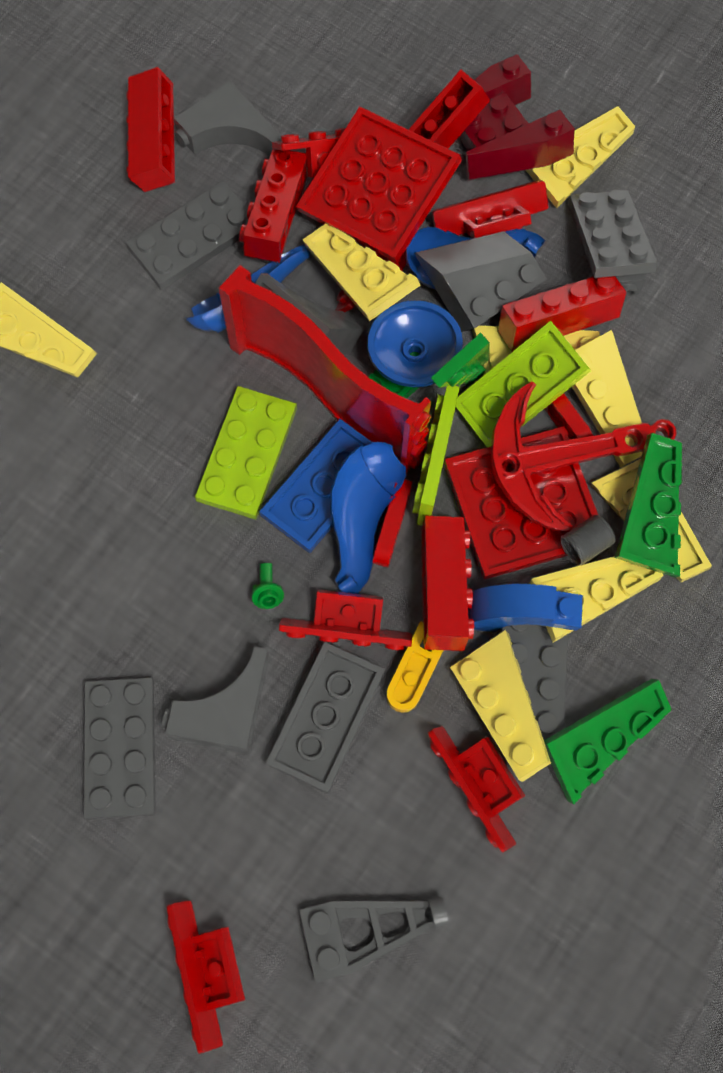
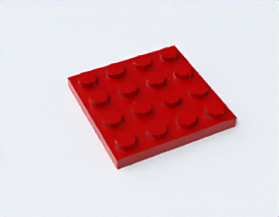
M359 106L297 203L296 208L306 216L344 232L355 239L356 242L398 263L462 162L460 154Z
M565 426L521 438L524 447L570 440ZM491 447L445 459L444 466L461 515L464 517L466 530H470V542L484 580L568 556L561 544V536L566 534V532L555 531L536 524L511 505L496 481L491 462ZM509 462L502 464L505 471H513V466ZM579 463L530 475L538 496L544 494L554 509L567 522L573 525V528L591 516L598 515Z

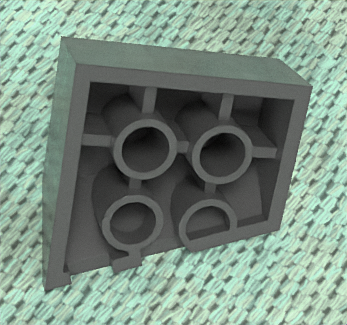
M504 231L414 253L447 309L458 323L461 332L475 329L500 312L502 305L516 301L547 280L533 254Z

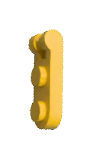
M422 621L412 637V646L407 647L387 689V702L397 712H409L417 706L444 651L432 650L430 652L420 647L424 640Z

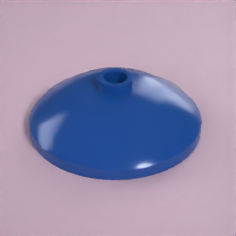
M405 301L389 307L375 319L368 335V353L376 370L389 381L406 387H425L435 384L431 377L463 348L462 333L453 316L442 307L425 301ZM418 352L420 355L411 356L410 353Z

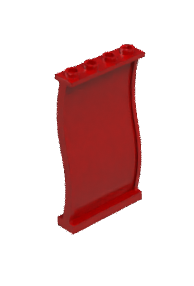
M239 265L219 287L230 349L238 355H241L245 350H249L281 366L306 385L337 421L339 419L343 420L371 442H385L392 445L395 456L406 466V473L411 467L415 470L424 460V449L428 443L425 439L429 432L427 426L431 419L429 414L431 400L425 397L420 403L413 402L391 392L370 379L335 347L331 340L309 317L274 292L253 283L250 271Z

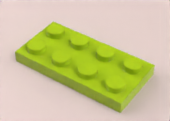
M550 321L459 395L456 407L486 447H491L493 429L502 409L519 389L531 381L536 384L527 404L525 422L523 423L525 425L591 372V369L552 321Z
M450 385L447 386L445 396L438 394L433 424L429 433L427 450L423 460L420 482L418 483L413 513L419 514L417 525L420 526L423 525L425 516H432L460 388L458 386L453 388Z
M238 386L195 495L196 501L257 520L297 411V403Z

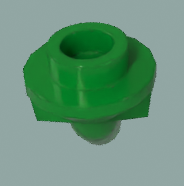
M260 563V584L253 585L252 602L258 608L272 609L282 603L284 590L281 585L273 583V564Z

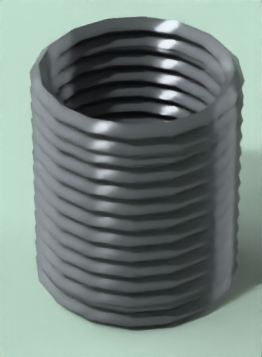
M593 515L562 535L561 544L568 557L575 564L582 566L597 556V554L614 545L615 535L606 520L599 515Z

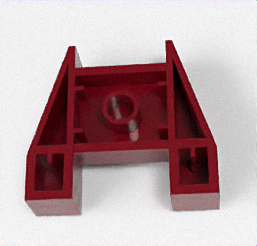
M518 54L491 65L474 79L482 86L490 102L459 136V139L468 150L466 152V165L469 180L549 166L574 154L575 128L560 109L528 123L515 106L531 98V71Z

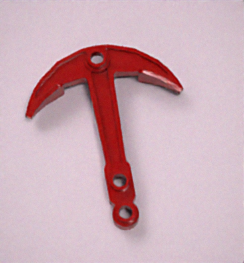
M531 381L509 399L497 420L492 434V468L498 485L512 506L536 524L567 533L574 526L554 509L544 494L538 496L530 475L610 455L619 457L643 452L647 435L650 433L661 431L664 437L674 440L677 432L672 422L661 419L652 426L647 423H641L614 429L612 433L524 447L521 442L520 427L525 422L527 404L536 386ZM625 437L632 438L634 446L627 445ZM509 462L513 466V471H505L502 464Z

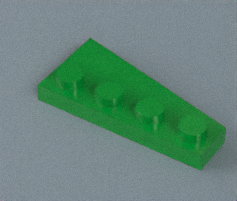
M480 332L435 373L431 379L439 388L449 385L453 388L457 384L460 386L469 381L473 382L486 371L483 365L489 361L490 342Z
M655 433L647 435L614 557L675 578L680 577L678 549L681 548V535L678 534L679 516L681 515V502H679V485L682 484L681 442Z
M650 679L544 740L551 765L569 803L574 805L582 797L581 793L591 783L595 785L604 776L603 772L615 760L620 761L628 753L627 748L638 738L642 739L672 710L660 680Z

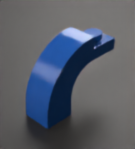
M505 584L484 587L473 591L472 608H468V619L474 620V630L492 633L511 625H542L576 631L582 628L583 595L556 591L555 586L536 584Z

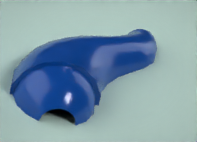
M426 227L420 229L406 248L405 258L408 268L418 278L420 283L435 289L414 253L474 238L461 237L448 230L445 232L439 228ZM525 229L506 231L509 236L529 250L534 258L538 249L546 241L538 234Z
M303 244L282 254L280 263L271 261L252 274V282L256 283L261 273H267L281 283L294 269L310 257V251ZM220 293L191 308L194 317L186 318L195 328L204 331H216L219 333L226 329Z
M373 442L366 446L360 444L345 458L336 472L331 487L330 509L338 540L340 570L334 582L340 592L359 594L368 582L373 564L374 535L378 521L386 506L395 498L394 494L402 487L406 477V466L395 456L392 449L393 446L385 442Z

